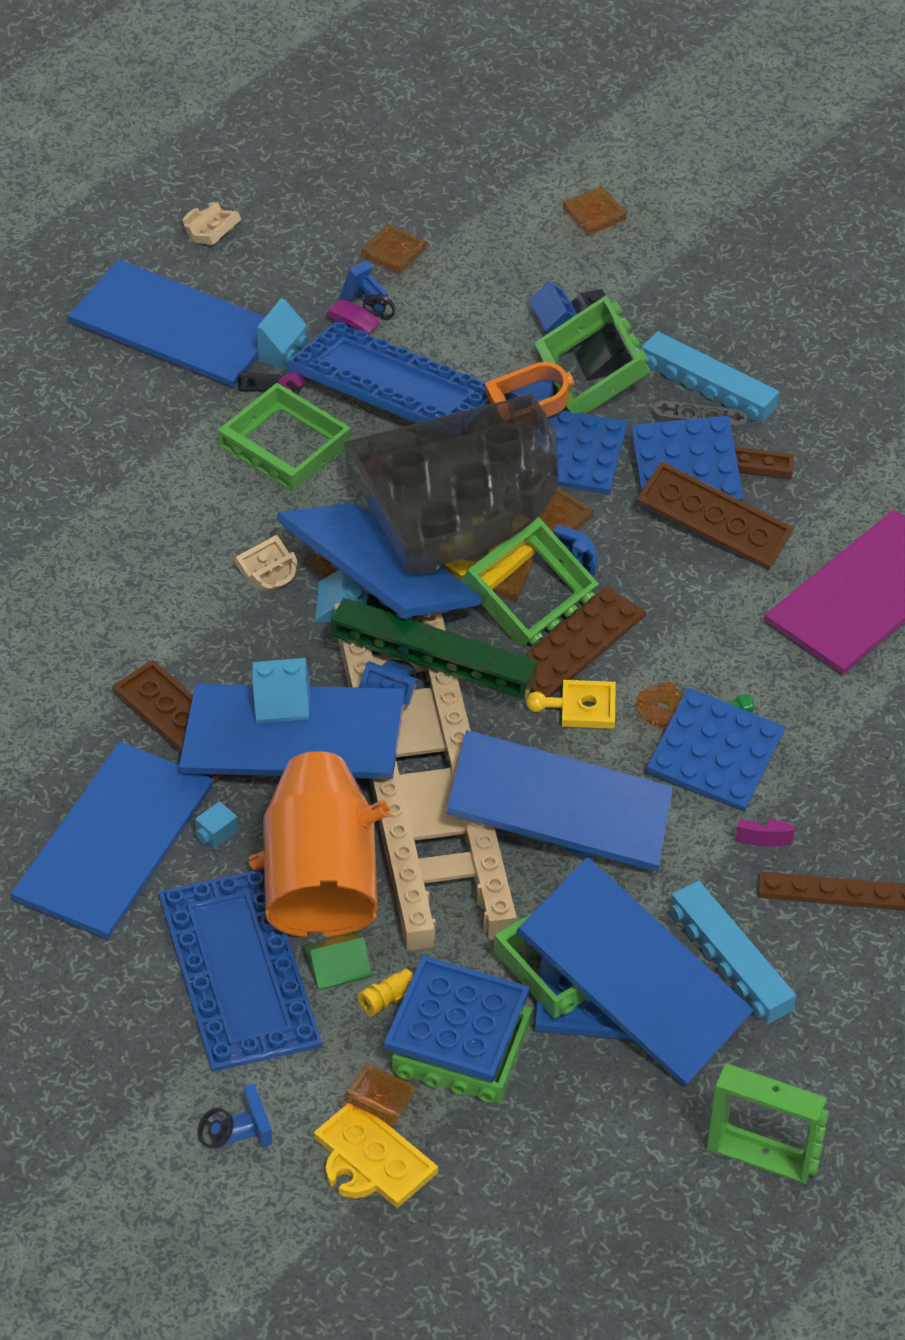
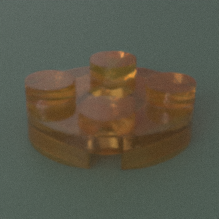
M663 682L662 684L649 686L638 693L637 715L649 726L653 725L659 727V729H667L684 693L677 689L672 682ZM658 704H667V710H664L662 707L657 708Z

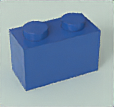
M550 281L529 299L534 308L532 311L542 323L541 328L546 334L577 315L564 289Z

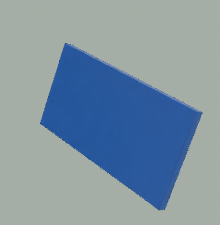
M118 259L68 315V322L234 387L240 380L238 373L246 372L258 358L257 327L264 320L265 316Z
M343 322L333 323L289 359L286 365L288 370L454 439L491 407L486 394V382L474 379L470 374L452 370L448 365L435 363L428 357L413 354L406 348L391 345L384 339L369 336L365 331L352 329Z
M355 502L278 512L276 520L285 527L287 532L300 538L301 543L313 548L318 556L330 561L334 568L340 569L347 574L348 579L360 584L365 592L373 594L382 605L390 607L400 618L410 619L411 616L417 615L429 616L430 613L435 612L448 613L449 610L454 609L467 610L468 607L481 604L482 596Z
M195 684L179 765L180 773L282 776L287 763L295 756L307 752L320 751L340 756L346 762L354 778L393 779L405 701V689L310 686V719L257 724L253 685Z
M466 730L446 814L657 872L673 786Z
M119 742L11 893L12 900L109 939L213 787L214 779L203 774L180 773L178 764Z
M589 857L516 930L518 934L683 1087L692 1080L754 1011Z
M264 869L159 892L160 902L211 1072L322 1047V1040L287 933L273 927L266 918Z

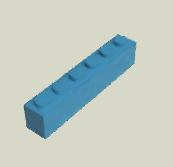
M657 331L642 346L643 351L649 358V361L646 363L649 369H654L664 374L666 378L674 379L684 384L686 388L694 389L704 394L706 398L714 399L729 409L742 410L750 420L763 423L778 407L780 391Z
M700 881L672 894L670 906L672 918L676 922L681 921L685 926L688 937L692 941L696 940L701 945L704 956L708 960L712 959L717 964L720 975L724 979H729L734 985L736 994L748 1001L750 1007L754 1009L752 1013L756 1018H762L768 1025L794 1011L797 995Z

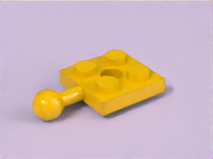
M563 680V698L545 697L541 692H532L526 698V706L532 712H541L545 707L562 708V727L615 729L616 682ZM593 702L595 705L592 707L584 706L583 703Z

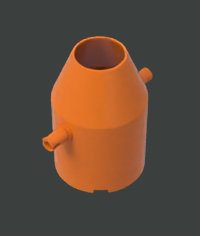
M320 751L307 752L295 756L287 763L263 817L264 851L249 857L252 860L249 861L250 867L254 871H260L264 868L265 905L268 922L276 929L293 936L306 938L308 937L307 933L324 932L325 937L347 935L365 928L376 918L378 895L374 822L389 817L391 813L387 811H390V807L385 800L369 806L346 762L336 754Z

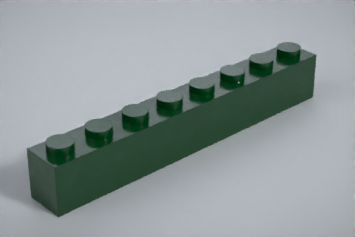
M343 597L331 618L332 637L523 700L526 699L537 678V660L482 643L478 640L466 638L429 624H423L411 619H403L396 614L362 604L358 601Z

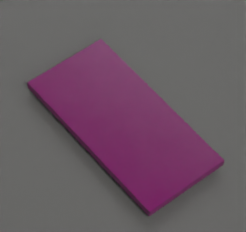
M895 509L890 511L764 615V621L844 675L905 623V516Z

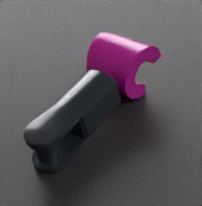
M291 370L283 378H281V374L238 373V377H240L238 389L268 390L278 383L294 393V386L290 384V381H293L297 386H302L306 381L305 376ZM250 378H256V384H250Z

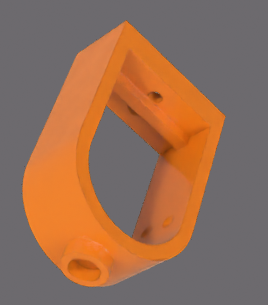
M551 362L535 363L485 383L487 398L505 433L552 416L563 410L570 398L569 387L574 386L571 373H566L559 365ZM540 380H553L562 386L556 395L513 412L504 397L506 393Z

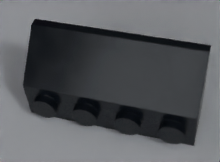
M603 289L580 293L571 301V304L578 314L606 295ZM614 323L607 324L572 348L587 381L607 377L633 360Z

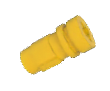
M403 969L382 980L379 984H372L368 988L363 989L357 994L360 1007L369 1017H373L387 1009L390 1003L396 1004L403 1000L414 975L410 970Z

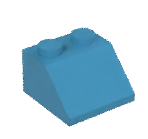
M283 298L278 301L257 327L258 360L284 370L287 361L308 344L307 325Z
M337 570L319 582L315 622H331L334 614V604L340 603L343 597L368 605L369 593L365 592L360 584L348 579L347 574L343 571Z
M306 658L253 662V693L257 724L310 719V677Z

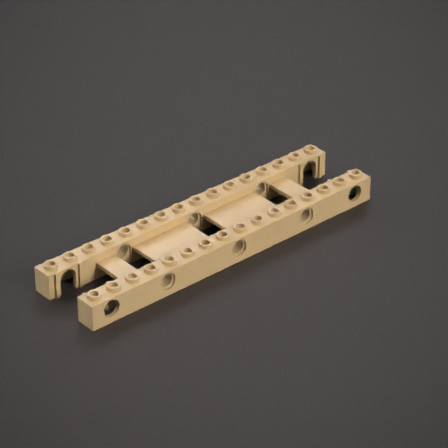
M340 603L334 604V613ZM441 612L430 613L429 616H411L410 618L411 620L429 624L446 631ZM338 639L348 687L359 688L367 662L370 661L382 666L388 660H401L386 654L372 655L371 649ZM408 662L415 668L416 673L425 672L426 681L430 682L431 688L415 690L411 703L408 706L404 704L396 757L443 751L446 762L449 761L450 768L399 775L397 762H395L393 779L369 778L374 804L385 800L390 807V811H387L391 813L390 816L378 820L406 951L434 947L436 921L432 919L429 907V891L425 890L424 883L474 877L477 890V905L481 906V909L485 908L486 911L484 912L483 931L487 933L488 940L494 939L495 934L517 921L495 828L446 814L466 730L470 731L458 678ZM463 834L465 844H468L470 852L418 859L414 840Z

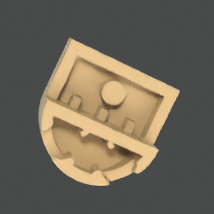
M218 202L209 203V208L202 211L195 208L183 218L185 231L188 237L195 243L214 245L241 220L238 211L221 210Z
M278 535L236 556L234 559L235 564L247 582L263 590H275L291 582L296 572V556L294 552H288Z

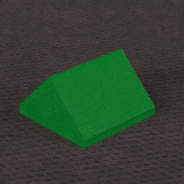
M356 932L302 946L318 990L372 977L364 937Z

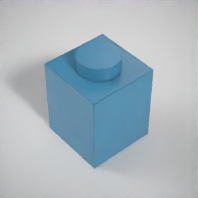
M219 801L195 818V835L200 843L203 845L208 844L215 849L238 832V816Z

